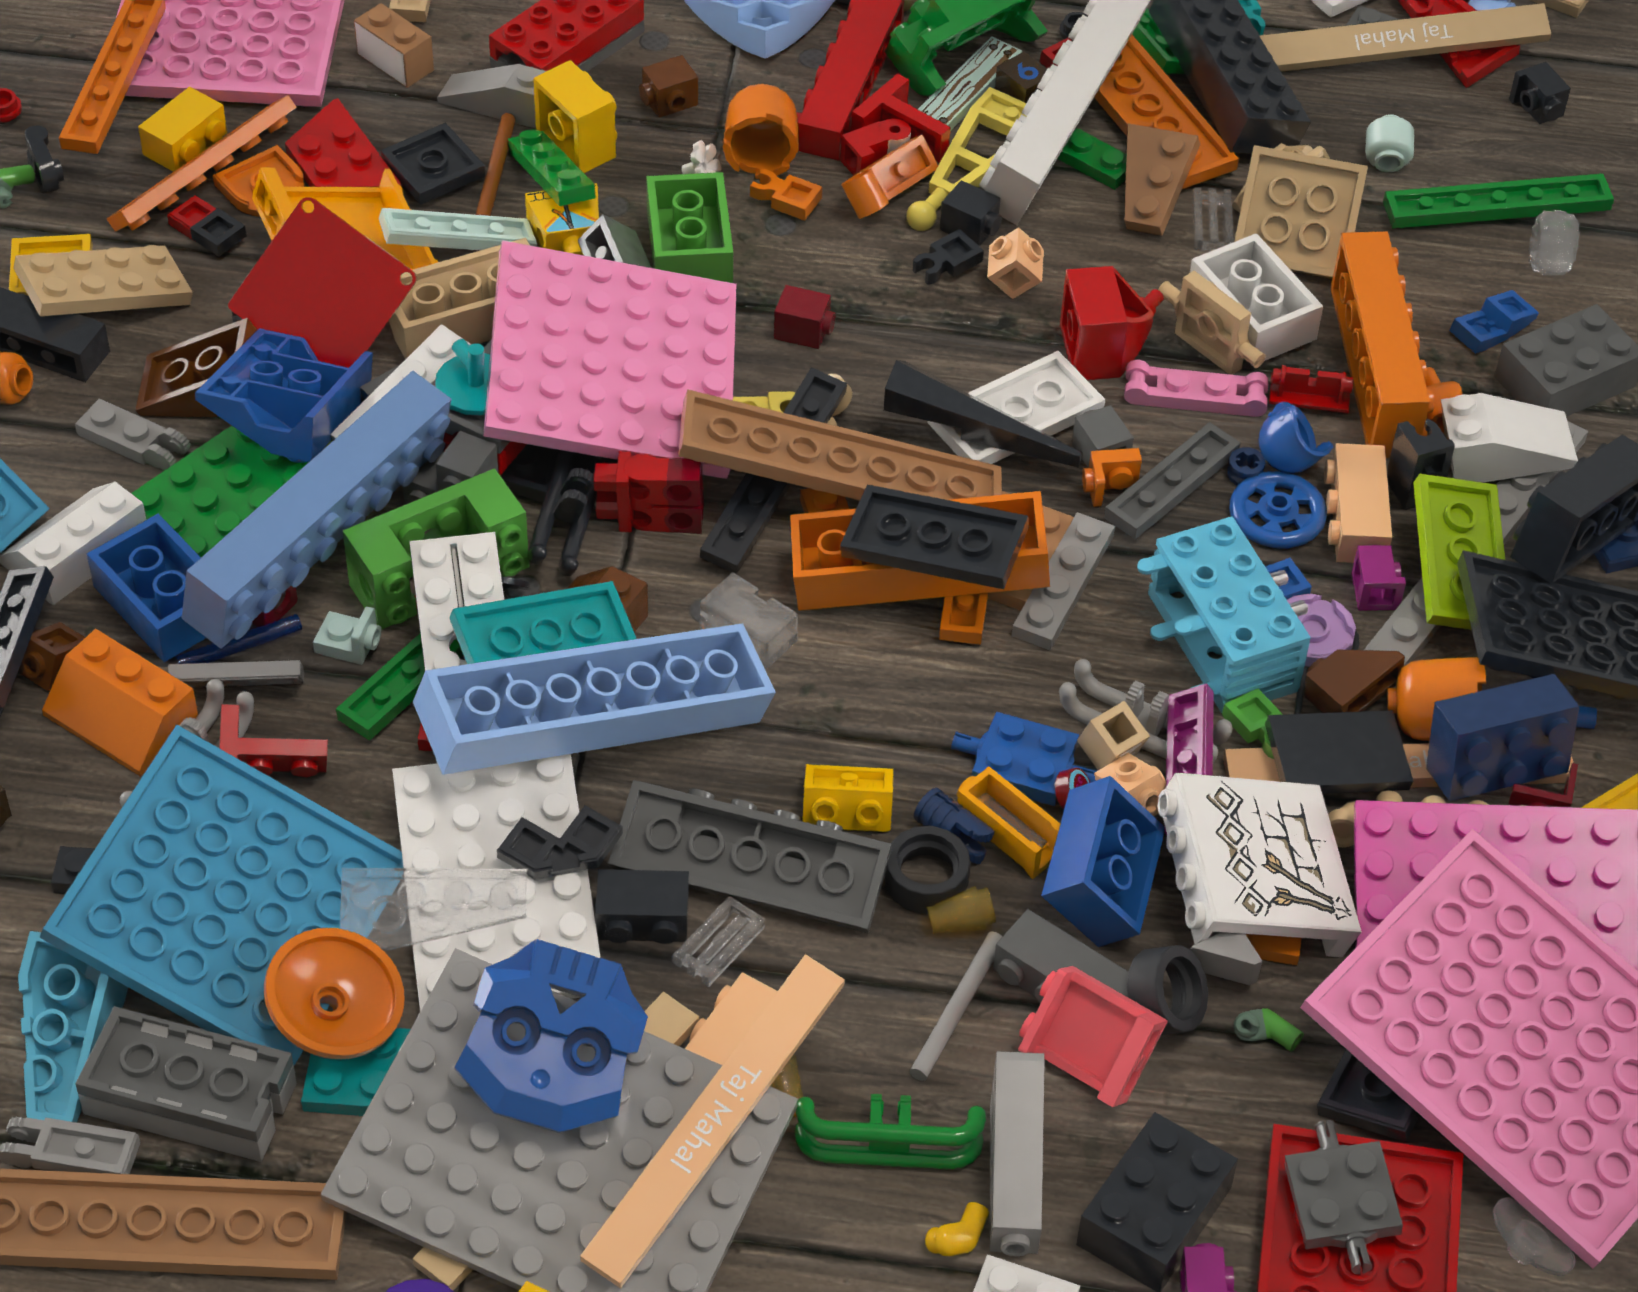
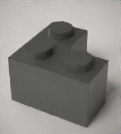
M459 431L445 452H442L434 462L430 463L427 461L419 468L414 480L408 486L403 487L404 505L494 468L498 472L497 444Z

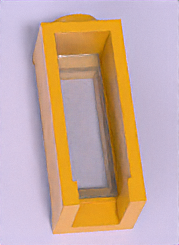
M987 767L976 777H968L960 785L957 791V802L995 830L990 841L1020 864L1031 879H1034L1050 865L1060 823L991 767Z

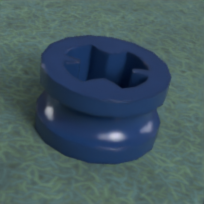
M1250 447L1236 449L1229 457L1227 477L1238 486L1246 478L1258 476L1263 472L1266 464L1265 458L1261 452Z

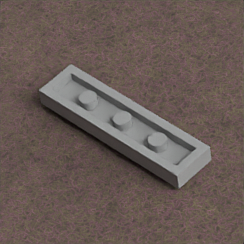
M1078 512L1076 513L1049 561L1050 587L1033 589L1013 624V637L1047 650L1052 649L1112 541L1115 531L1114 525Z

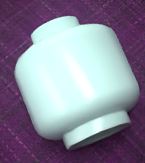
M1385 115L1370 123L1366 130L1365 147L1366 159L1369 163L1383 172H1395L1409 164L1414 156V128L1410 122L1396 115Z

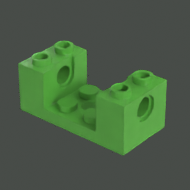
M494 468L343 530L349 586L364 608L366 606L375 608L377 625L381 626L382 630L417 615L416 598L410 588V577H413L410 541L495 532L501 576L516 575L520 571L529 568L526 511Z

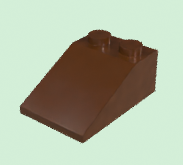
M248 318L148 354L135 411L140 416L219 417L195 400V392L257 331V328Z

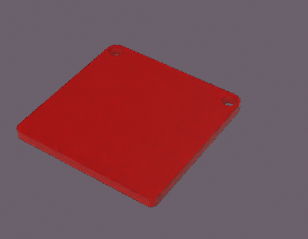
M305 197L297 204L228 303V307L242 319L248 318L257 330L260 328L305 338L318 361L349 368L372 346L415 285L417 276L413 270L316 199ZM305 201L313 203L314 210L311 213L304 211L303 204ZM405 272L412 275V282L409 285L404 284L401 280V276Z

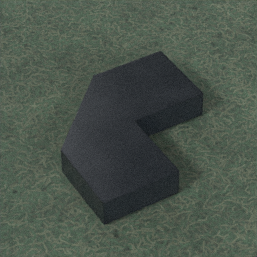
M584 805L561 838L521 817L497 849V858L534 880L598 868L622 836L623 826Z

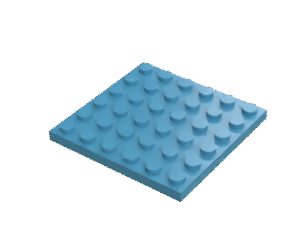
M176 724L49 918L39 938L206 1031L292 1053L293 1064L295 1065L303 1049L294 1045L279 1031L272 1021L265 1004L264 980L269 964L275 953L284 943L308 930L339 928L368 938L404 876L402 851ZM321 1003L320 1006L327 1010L329 1004Z

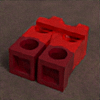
M619 451L618 464L596 463L594 490L597 491V519H618L619 532H632V527L642 531L702 534L705 504L703 462H697L688 458H656L651 454L645 453L632 456L631 451Z

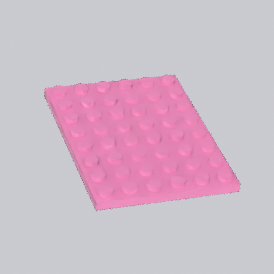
M1472 829L1315 989L1300 1008L1593 1269L1638 1219V971Z

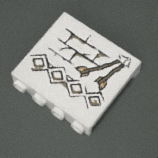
M1186 773L1174 774L1165 790H1162L1159 794L1157 807L1159 815L1164 820L1167 832V849L1173 856L1176 868V885L1182 892L1186 908L1185 921L1188 928H1191L1194 944L1208 939L1212 932L1322 939L1326 956L1343 957L1362 931L1320 785Z

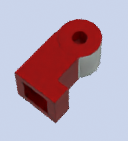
M892 118L842 135L840 161L854 176L908 142L911 137V127L901 119Z

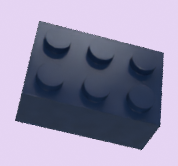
M1555 674L1437 701L1434 703L1426 769L1449 801L1511 787L1514 784L1519 785L1568 773L1579 705Z

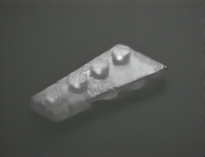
M342 868L340 929L352 931L366 937L378 945L384 952L527 918V869Z

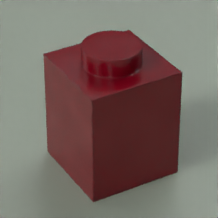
M785 285L774 311V339L819 349L825 334L831 335L835 324L836 313L830 311L831 295Z

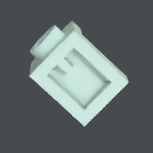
M366 606L360 619L329 611L313 641L314 653L362 665L369 651L377 648L381 637V626L377 625L375 608Z

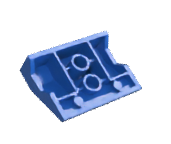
M259 328L195 392V400L270 453L287 457L288 460L296 463L310 462L332 440L330 434L362 403L360 387L371 381L373 353L365 351L349 368L318 361L305 338Z

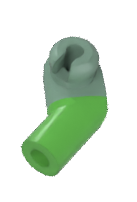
M30 164L0 169V209L11 205L12 202L9 199L13 198L11 191L14 186L34 182L35 172Z
M1268 1008L1245 1011L1240 1013L1234 1020V1031L1240 1039L1245 1041L1273 1039L1290 1052L1298 1046L1304 1036V1032Z

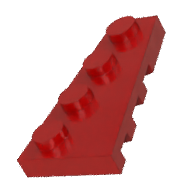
M1398 0L1411 18L1477 11L1464 0ZM1521 44L1439 54L1465 88H1468L1519 55Z

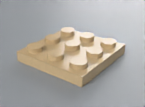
M1254 145L1234 242L1257 233L1292 272L1332 279L1341 233L1355 232L1368 166Z

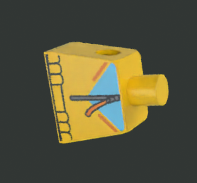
M597 183L594 184L596 198L559 206L546 191L525 193L526 219L530 222L539 247L584 255L578 239L599 218Z

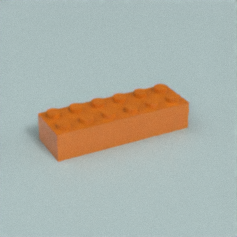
M1388 231L1341 233L1330 289L1350 376L1353 377V389L1366 445L1385 446V457L1390 458L1398 423L1408 421L1415 427L1417 434L1427 436L1424 425L1427 413H1432L1434 409V394L1432 389H1427L1426 387L1427 366L1425 360L1419 359L1418 331H1413L1411 326L1413 318L1412 305L1405 302V277L1398 274V249L1391 246Z
M1041 491L950 499V501L1027 515L1029 517V529L1004 590L841 557L840 544L856 509L790 515L793 579L798 611L1050 587L1048 549Z

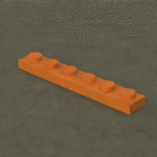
M165 0L124 1L59 136L61 149L98 154L165 12Z
M289 95L271 103L109 216L107 221L114 231H118L126 226H129L131 231L140 227L151 219L147 213L157 206L161 211L179 199L176 194L178 190L184 186L187 191L192 190L207 179L204 175L205 171L211 167L215 171L222 169L235 160L231 155L235 150L240 148L242 152H245L262 141L258 135L262 131L268 129L272 133L289 122L285 115L297 108Z

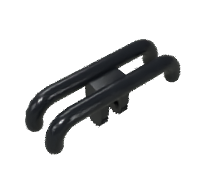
M559 450L528 549L527 556L531 563L540 564L546 558V546L556 518L571 524L561 554L559 571L564 576H571L576 572L579 566L577 558L597 496V491L594 490L596 463H607L609 458L592 455L588 470L582 468H573L571 470L576 452Z

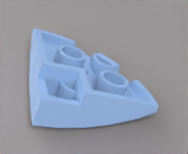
M835 0L684 1L705 24L728 42L746 52L762 58H768L786 49L805 35L822 18Z

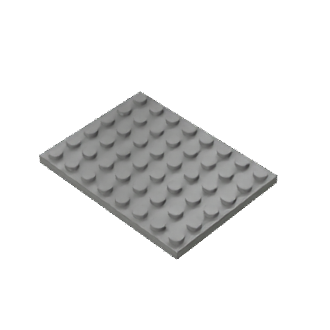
M455 948L320 1194L322 1201L427 1249L465 1264L469 1268L517 1290H520L525 1282L528 1281L550 1292H708L797 1109L798 1098L771 1086L768 1088L620 1289L581 1262L580 1255L722 1065L644 1031L638 1052L628 1055L626 1058L619 1116L557 1133L496 1115L454 1069L480 1016V1012L473 1005L484 968L493 964ZM552 991L560 1014L577 1002ZM513 1023L507 1028V1036L512 1041H520L525 1037V1028L519 1023ZM582 1044L577 1049V1056L583 1062H590L595 1057V1050L589 1044Z

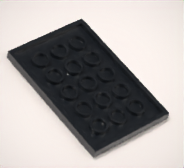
M1465 550L1462 551L1457 566L1478 659L1481 665L1496 671L1507 670L1524 674L1533 679L1555 674L1561 683L1568 684L1575 689H1590L1607 693L1618 699L1629 698L1638 701V591L1567 574L1551 584L1520 563Z

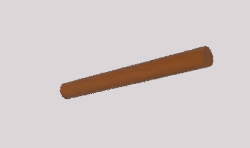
M505 113L501 116L475 215L491 216L509 148L507 138L512 137L516 121L515 116L510 113Z

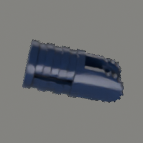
M933 788L923 796L913 815L914 820L919 824H923V826L946 829L959 837L968 849L972 863L981 864L984 860L987 850L978 841L980 843L990 842L995 830L969 810L964 809L958 802H954L950 796L945 795L939 788Z

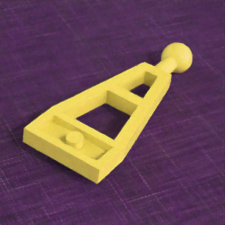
M989 87L972 105L929 182V193L931 195L925 201L914 202L907 210L906 219L911 228L917 231L930 229L936 221V211L941 206L942 201L961 180L980 187L979 184L990 167L994 155L986 159L965 149L979 123L1007 136L1016 119L1024 115L1022 111L1026 105L1025 102ZM955 165L970 171V173L955 184L947 181Z

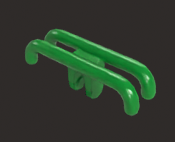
M871 1094L870 1123L823 1120L815 1114V1106L811 1098L801 1097L798 1099L796 1109L798 1123L794 1129L796 1144L804 1155L814 1161L835 1164L959 1169L972 1164L982 1151L984 1143L982 1132L986 1123L985 1109L978 1105L969 1109L967 1121L964 1125L959 1127L911 1125V1096L900 1095L897 1107L898 1124H883L884 1101L882 1100V1094ZM815 1137L825 1140L869 1142V1146L825 1144L817 1141ZM910 1144L934 1146L963 1145L961 1148L957 1150H933L910 1148Z

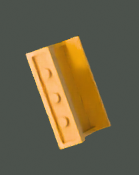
M260 167L252 199L271 241L300 200L305 197H312L411 270L438 263V260L434 259L429 247L386 244L378 219L381 208L412 210L403 196L402 187L397 184L390 169L384 170L379 187H284L275 168ZM305 201L303 209L305 212L311 213L314 210V205L311 201Z

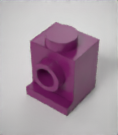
M1358 545L1352 569L1358 611L1396 610L1402 602L1406 580L1405 577H1401L1400 563L1393 560L1391 545Z
M1201 1243L1193 1247L1184 1246L1179 1268L1181 1292H1237L1234 1291L1233 1267L1225 1266L1223 1247H1218L1212 1243Z

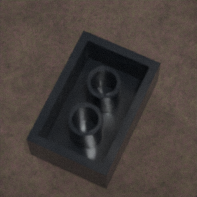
M1154 1112L1081 1215L1076 1245L1152 1290L1161 1292L1180 1265L1184 1246H1193L1230 1191L1238 1158Z

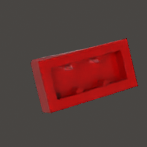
M898 73L852 111L851 131L878 121L881 122L892 118L901 119L911 127L910 140L923 135L938 163L941 162L949 147L951 127L908 104L909 79Z
M221 704V750L265 775H270L273 771L291 772L299 777H311L318 772H327L328 740L239 738V705Z

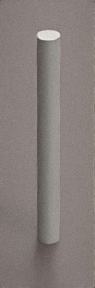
M988 933L910 1069V1074L915 1079L925 1081L994 961L996 944L1002 938L999 933Z

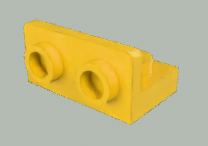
M806 764L802 822L816 825L818 820L836 823L842 826L844 830L890 831L893 769Z

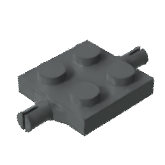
M1326 1120L1325 1130L1324 1122L1320 1121L1314 1126L1320 1144L1319 1149L1311 1152L1285 1155L1284 1165L1305 1249L1324 1246L1347 1248L1352 1272L1360 1274V1268L1362 1267L1363 1273H1366L1372 1269L1366 1244L1377 1238L1401 1235L1403 1227L1380 1141L1349 1146L1340 1145L1334 1122Z

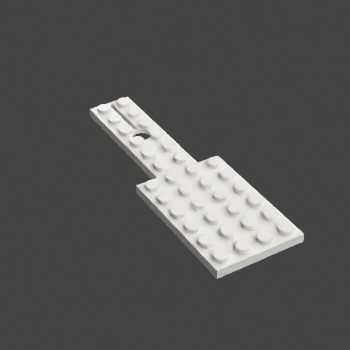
M495 532L410 541L425 671L467 664L466 660L459 659V656L449 649L453 640L457 638L449 617L453 608H458V604L459 607H463L459 569L464 607L504 600ZM456 553H458L459 569H458V562H457V554H456ZM571 754L445 775L442 774L437 760V764L392 769L420 1012L455 948L488 963L495 964L509 958L528 943L539 939L600 958L588 870L534 880L497 858V849L521 817L561 838L578 815L579 808ZM551 988L552 991L557 992L570 999L581 998L579 996H575Z

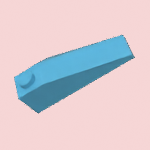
M30 931L18 974L19 991L23 995L24 1018H21V1031L25 1035L26 1062L24 1063L27 1118L45 1120L46 1117L77 1123L82 1107L75 1083L113 1007H123L128 987L39 938L41 932Z

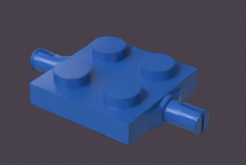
M1000 712L995 713L989 730L981 739L956 731L951 746L952 750L955 749L976 755V762L971 776L976 777L987 767H991L1029 799L1055 806L1057 801L1055 780L1059 772L1077 767L1087 774L1090 782L1096 781L1094 773L1099 771L1074 765V754L1078 745L1077 739L1079 734Z

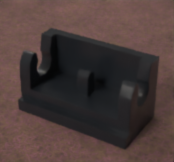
M1426 419L1424 425L1425 430L1430 434L1428 436L1417 434L1415 427L1408 421L1397 424L1387 468L1388 485L1405 510L1416 507L1413 482L1419 474L1440 477L1448 476L1455 444L1452 439L1447 440L1438 425L1429 419Z

